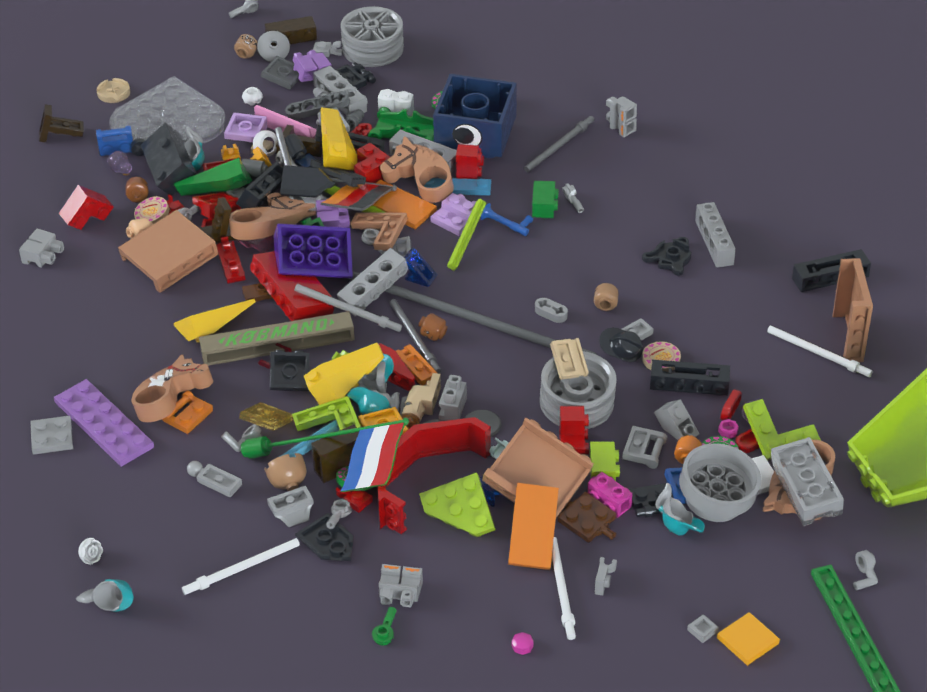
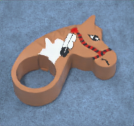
M183 355L179 356L171 366L150 376L134 391L131 401L138 419L142 422H155L169 416L176 407L177 395L180 392L189 391L193 388H207L213 383V378L207 364H195L192 358L185 359Z

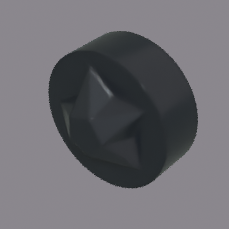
M135 139L131 143V150L134 155H144L141 144L145 141L144 139Z

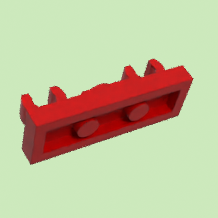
M228 236L222 237L221 243L216 244L227 284L246 280L234 241H229Z

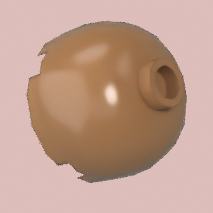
M295 453L296 457H290L289 454L277 457L268 463V469L264 468L268 480L275 488L291 491L299 487L298 485L302 483L307 472L306 464L301 454Z

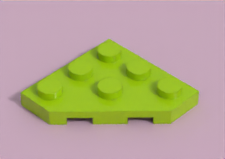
M477 472L419 494L424 512L433 518L442 520L444 523L457 529H462L475 537L496 530Z

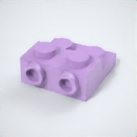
M233 113L224 132V138L253 142L257 133L267 130V117Z
M452 193L442 201V207L431 216V222L460 236L476 201L471 202L466 200L462 194L456 195Z

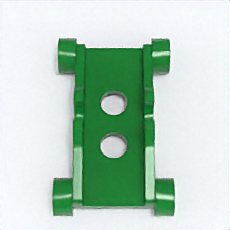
M381 107L377 113V118L379 119L377 125L370 130L368 137L382 139V137L392 138L403 128L405 132L434 142L433 118L423 116L413 110V116H409L407 109L391 112L389 108Z

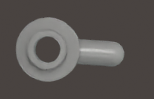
M256 423L251 425L243 433L239 442L227 431L221 437L236 452H240L242 442H245L246 439L261 437L260 432L262 429Z
M867 550L857 552L855 556L856 564L861 572L866 573L868 578L853 583L856 591L878 583V578L873 570L876 563L874 555Z

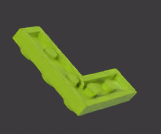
M348 396L292 414L297 431L309 429L336 419L340 430L353 424L357 428L361 427Z
M763 399L744 404L743 406L760 450L766 460L774 459L771 455L772 448L808 437L811 440L821 441L814 424L778 435Z

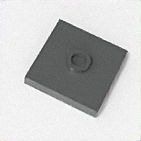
M276 56L261 72V77L290 90L298 82L299 73L297 70H293L294 63Z

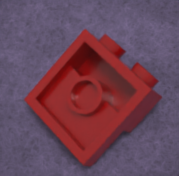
M225 192L192 197L193 204L200 207L201 215L208 217L209 220H214L215 206H217L218 198H226L232 209L231 213L241 209L236 204L239 198Z

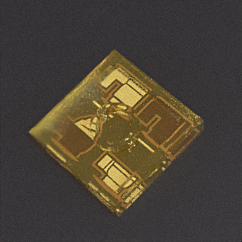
M262 402L241 411L239 416L242 420L272 431L293 421L292 413Z

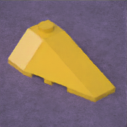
M321 107L323 166L354 171V165L358 163L357 153L339 111Z
M251 299L192 315L175 322L174 326L188 341L196 340V343H198L199 337L213 334L256 301Z
M374 343L320 364L304 375L308 389L319 405L343 398L352 388H356L359 385L357 382L364 375H368L381 362L384 355L380 345Z

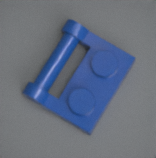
M131 125L125 126L126 128L103 131L97 129L96 135L100 156L132 152L131 143L133 138Z

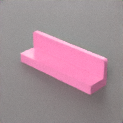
M256 105L254 107L255 115L267 117V127L275 130V128L281 127L283 132L287 125H293L296 135L310 138L316 137L315 128Z

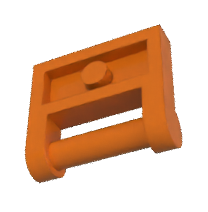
M186 390L182 394V398L176 402L174 411L162 420L189 434L213 412V406ZM187 403L190 404V405H189L188 407H186L177 417H174V416H173V415L176 414L185 404H187Z

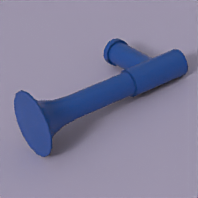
M490 203L486 204L480 217L481 220L491 218L523 236H527L529 229L526 227L533 222V218L530 215H527L520 224L495 213L491 209Z

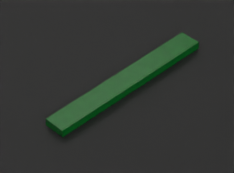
M832 565L811 569V575L873 692H901Z

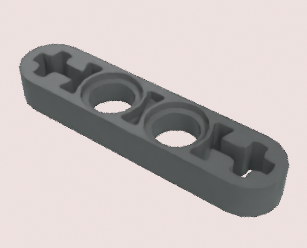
M339 91L291 103L286 107L285 112L288 118L297 120L317 115L321 107L330 109L335 107L338 109L345 108L349 105L350 98L345 91ZM329 101V104L322 106L324 102ZM313 105L311 109L306 110L308 106Z

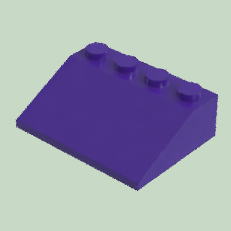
M277 224L274 232V251L279 274L337 278L353 277L350 228Z

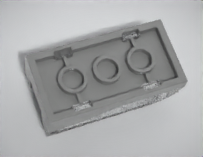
M810 437L771 449V459L777 477L803 526L812 524L815 519L823 516L835 517L843 514L844 499Z

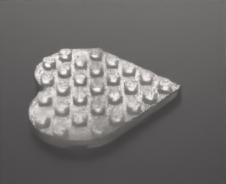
M173 76L122 106L117 107L110 117L109 124L110 130L126 128L125 126L131 125L134 141L139 138L146 140L164 123H167L179 132L183 143L189 140V137L186 135V128L189 126L202 137L203 143H206L222 133L225 128L226 119L224 110L217 103Z

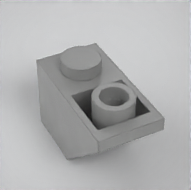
M681 399L667 402L654 412L663 430L677 440L688 435L694 437L699 435Z

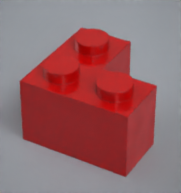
M368 143L357 149L358 163L354 165V171L366 177L365 182L376 184L380 179L383 180L380 170L381 164L391 157L372 143Z
M458 144L456 152V179H478L482 177L481 166H484V156H482L479 145Z
M78 185L59 214L67 225L82 230L91 216L105 221L114 206L105 195Z
M560 406L559 440L572 445L579 454L589 455V443H585V440H588V428H585V426H589V416L585 414L584 406Z

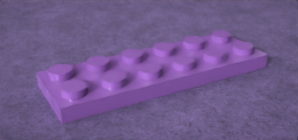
M87 379L54 397L55 403L68 416H71V419L119 466L122 467L154 448L153 441Z

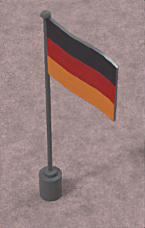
M242 160L244 167L251 177L258 178L268 169L265 161ZM331 178L335 182L346 183L338 178ZM368 182L357 184L358 187L345 185L330 198L321 202V205L363 211L372 206L383 195L392 190L396 191L397 186L395 184L390 186Z

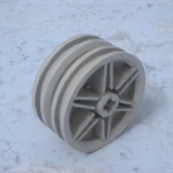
M363 7L351 11L341 21L342 52L350 62H356L365 67H379L396 61L402 55L404 50L403 21L396 12L383 7Z
M583 351L589 374L585 377L579 376L578 378L563 380L559 378L554 357L545 364L541 373L540 407L550 421L559 426L560 406H584V412L589 416V426H585L588 429L601 425L610 417L614 409L617 379L613 367L605 359L596 354Z

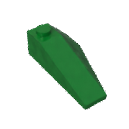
M237 158L174 183V186L181 196L234 190L249 184L252 178L241 160Z

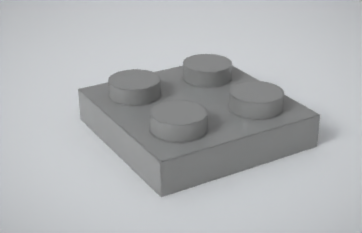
M71 416L31 421L33 455L73 449Z

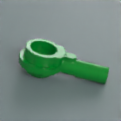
M394 607L388 608L383 624L376 626L372 631V638L378 645H387L393 639L394 632L391 624L397 612Z

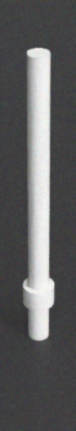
M771 325L767 330L772 335L845 366L847 370L853 373L858 372L869 378L873 373V370L860 365V362L853 359L850 361Z
M554 537L552 561L563 613L561 620L563 627L566 629L567 639L573 640L576 638L574 630L575 618L570 609L557 538Z
M295 538L207 577L205 575L201 576L195 582L183 586V594L186 595L198 589H206L214 582L300 546L299 541Z

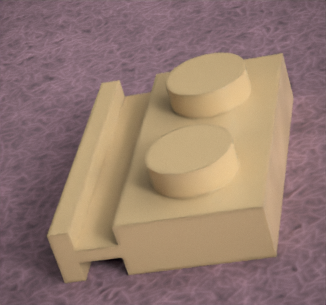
M579 338L551 342L550 346L560 380L578 378L579 376L585 377L589 374Z

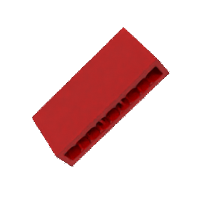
M275 251L253 254L250 264L251 272L254 273L259 282L291 321L333 314L335 306L294 291L296 285L300 284L332 297L315 276L279 274Z

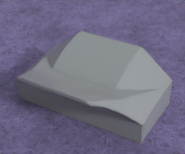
M306 486L267 499L268 506L274 516L281 519L288 527L309 521L310 509L314 502Z

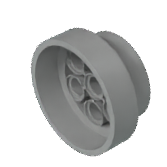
M705 444L693 449L686 456L680 473L679 485L686 498L688 507L696 515L713 522H725L734 519L751 508L761 485V474L756 463L743 451L725 444Z

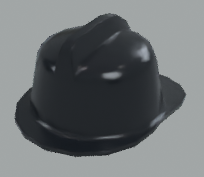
M612 327L605 329L599 337L601 349L610 356L626 362H635L642 355L643 344L641 339L632 331Z

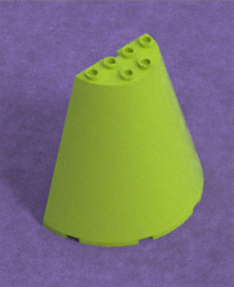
M927 368L847 442L849 447L847 455L852 462H855L862 475L860 477L862 484L865 488H870L871 495L876 502L880 501L886 507L927 499Z

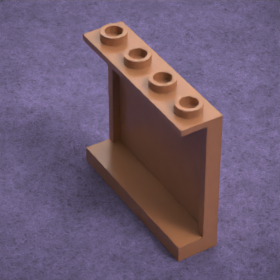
M177 210L118 247L122 261L128 259L154 281L155 288L160 293L218 255L216 242Z
M841 259L833 317H845L848 328L843 358L850 361L853 359L857 362H864L873 304L861 259Z
M525 418L523 425L491 468H488L483 474L482 481L514 503L517 483L559 488L556 510L557 518L588 476L594 463L591 462L588 456L576 452L569 443H563L558 440L557 436L551 431L542 429L535 420Z

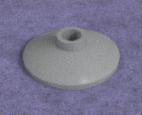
M268 31L260 36L257 50L263 59L272 62L276 56L286 58L290 50V44L284 34L278 31ZM275 42L277 45L272 46L271 43Z

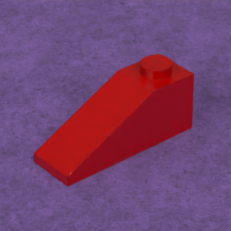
M379 343L382 353L389 355L394 363V369L387 381L410 391L415 385V377L395 350Z

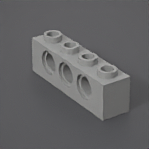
M327 66L313 72L315 87H321L330 93L345 91L350 98L349 105L340 109L346 116L358 109L364 113L367 112L368 101L366 96L362 95L356 87H353L337 70Z
M399 130L389 140L390 155H394L396 146L403 144V137H407L412 144L425 146L441 155L449 165L451 173L456 169L457 150L403 130Z
M715 203L697 204L695 221L716 268L734 265L736 248Z
M389 248L337 293L338 300L365 310L372 301L378 299L380 294L389 289L395 281L406 274L408 271L406 259L392 248Z

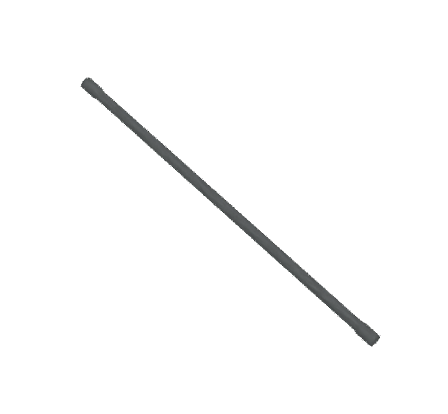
M353 271V277L347 279L354 280L360 273ZM392 285L389 289L385 290V292L548 348H551L550 344L552 341H556L552 338L396 285ZM582 348V351L597 355L596 352Z

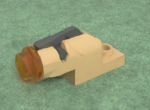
M433 373L431 380L427 381L426 386L414 385L409 391L408 396L402 397L400 415L402 419L404 417L409 419V424L406 425L408 429L413 425L420 424L424 414L433 415L441 389V374Z

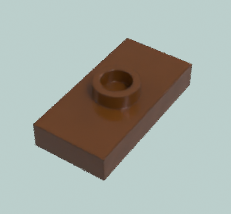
M261 283L242 287L245 301L255 299L257 302L273 298Z

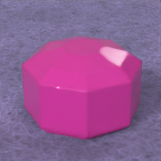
M730 419L723 420L719 425L718 432L722 437L731 439L736 437L739 426L736 421Z
M524 632L515 634L512 639L514 652L521 655L531 652L534 644L531 635Z

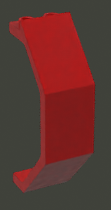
M476 417L413 425L401 435L390 478L386 485L378 486L380 529L387 525L391 530H395L400 534L407 530V527L404 526L406 513L403 511L406 502L386 490V487L422 457L473 451L486 459L491 454L489 452L491 448V426Z

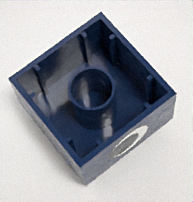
M449 74L433 114L434 142L457 150L458 144L479 145L484 158L502 157L516 118L517 83Z

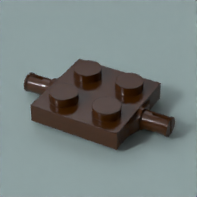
M584 492L575 501H569L565 506L566 509L557 516L559 523L588 543L601 534H604L610 540L616 537V532L608 528L609 524L616 519V512L587 492Z

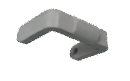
M385 362L378 364L377 391L379 393H386L387 383H384Z

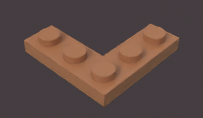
M356 213L351 221L352 229L364 230L371 228L380 230L373 243L374 250L387 251L389 248H393L408 218L407 213Z

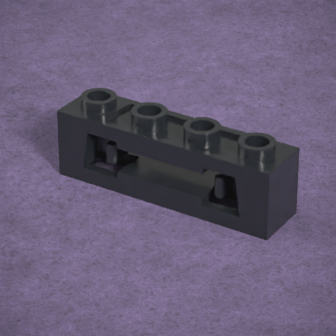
M276 161L244 190L236 204L241 209L259 207L268 199L267 196L274 193L281 187L284 167Z
M859 249L794 264L792 279L800 292L810 291L838 283L841 259L860 258L865 278L869 277L871 262L863 250ZM819 277L818 283L808 285V280L811 279L813 282H816L815 278Z
M652 359L650 390L728 396L730 365ZM662 366L675 367V372H672V368H669L668 372L662 371ZM707 370L719 371V375H713L712 371L709 372V375H706Z

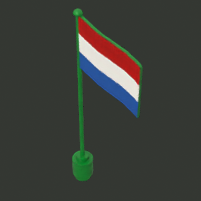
M404 417L403 420L274 443L266 436L256 437L242 442L241 452L245 458H259L269 456L272 447L359 432L352 450L347 477L341 492L383 486L387 484L392 473L398 442L404 427L409 424V419Z

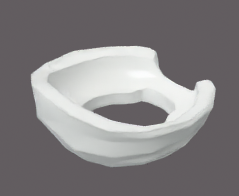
M268 130L260 131L253 139V149L259 147L267 156L274 154L278 142L276 134ZM267 137L272 138L274 141V150L271 152H267L263 147V141Z

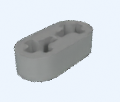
M539 298L535 301L536 314L556 323H562L567 320L568 309L564 305L547 298Z

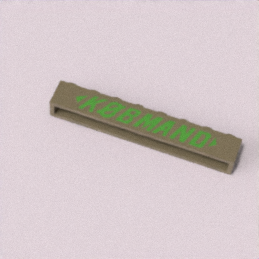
M349 311L199 337L203 364L208 366L270 355V352L276 350L285 351V349L276 346V343L296 351L355 340L354 326Z

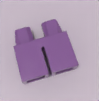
M315 50L307 52V55L304 56L300 52L294 53L293 70L298 71L301 82L314 80L313 72L327 66L332 67V64L323 53H316Z
M316 200L317 218L320 217L324 226L350 227L348 209L321 205V202L325 200Z

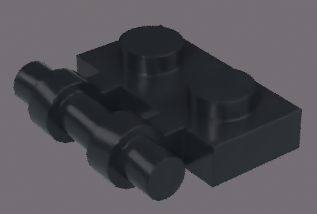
M356 62L352 64V67L347 64L335 69L357 90L366 86L367 82L372 84L376 82L374 75L370 71H366L363 65Z
M666 483L629 489L632 493L633 509H636L637 517L645 516L647 518L652 517L653 514L661 513L656 508V500L665 489Z

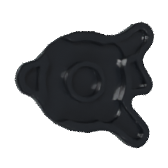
M686 237L673 239V242L665 243L664 240L653 251L643 253L642 260L646 263L659 262V269H669L675 275L680 276L684 273L683 267L691 260L692 252L689 250V240Z

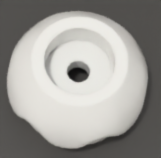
M249 87L243 92L242 98L244 103L255 105L261 102L263 94L259 89Z
M94 538L85 539L80 544L78 550L80 559L90 565L98 562L103 553L101 543Z

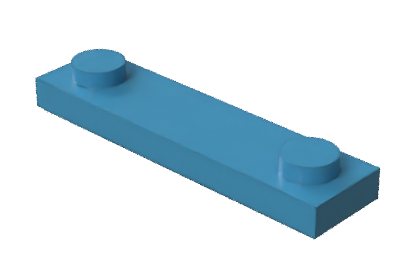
M432 178L424 187L436 188L444 184L446 180ZM452 178L454 184L452 193L456 195H491V179Z

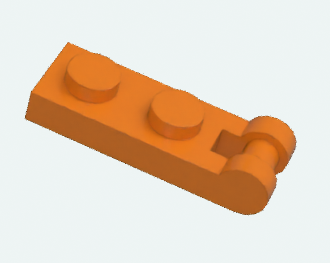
M411 344L404 346L402 350H396L399 357L421 386L426 385L427 381L431 380L433 373H437Z

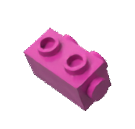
M601 472L589 480L588 494L616 512L617 518L632 507V493L628 488L617 483L612 477Z

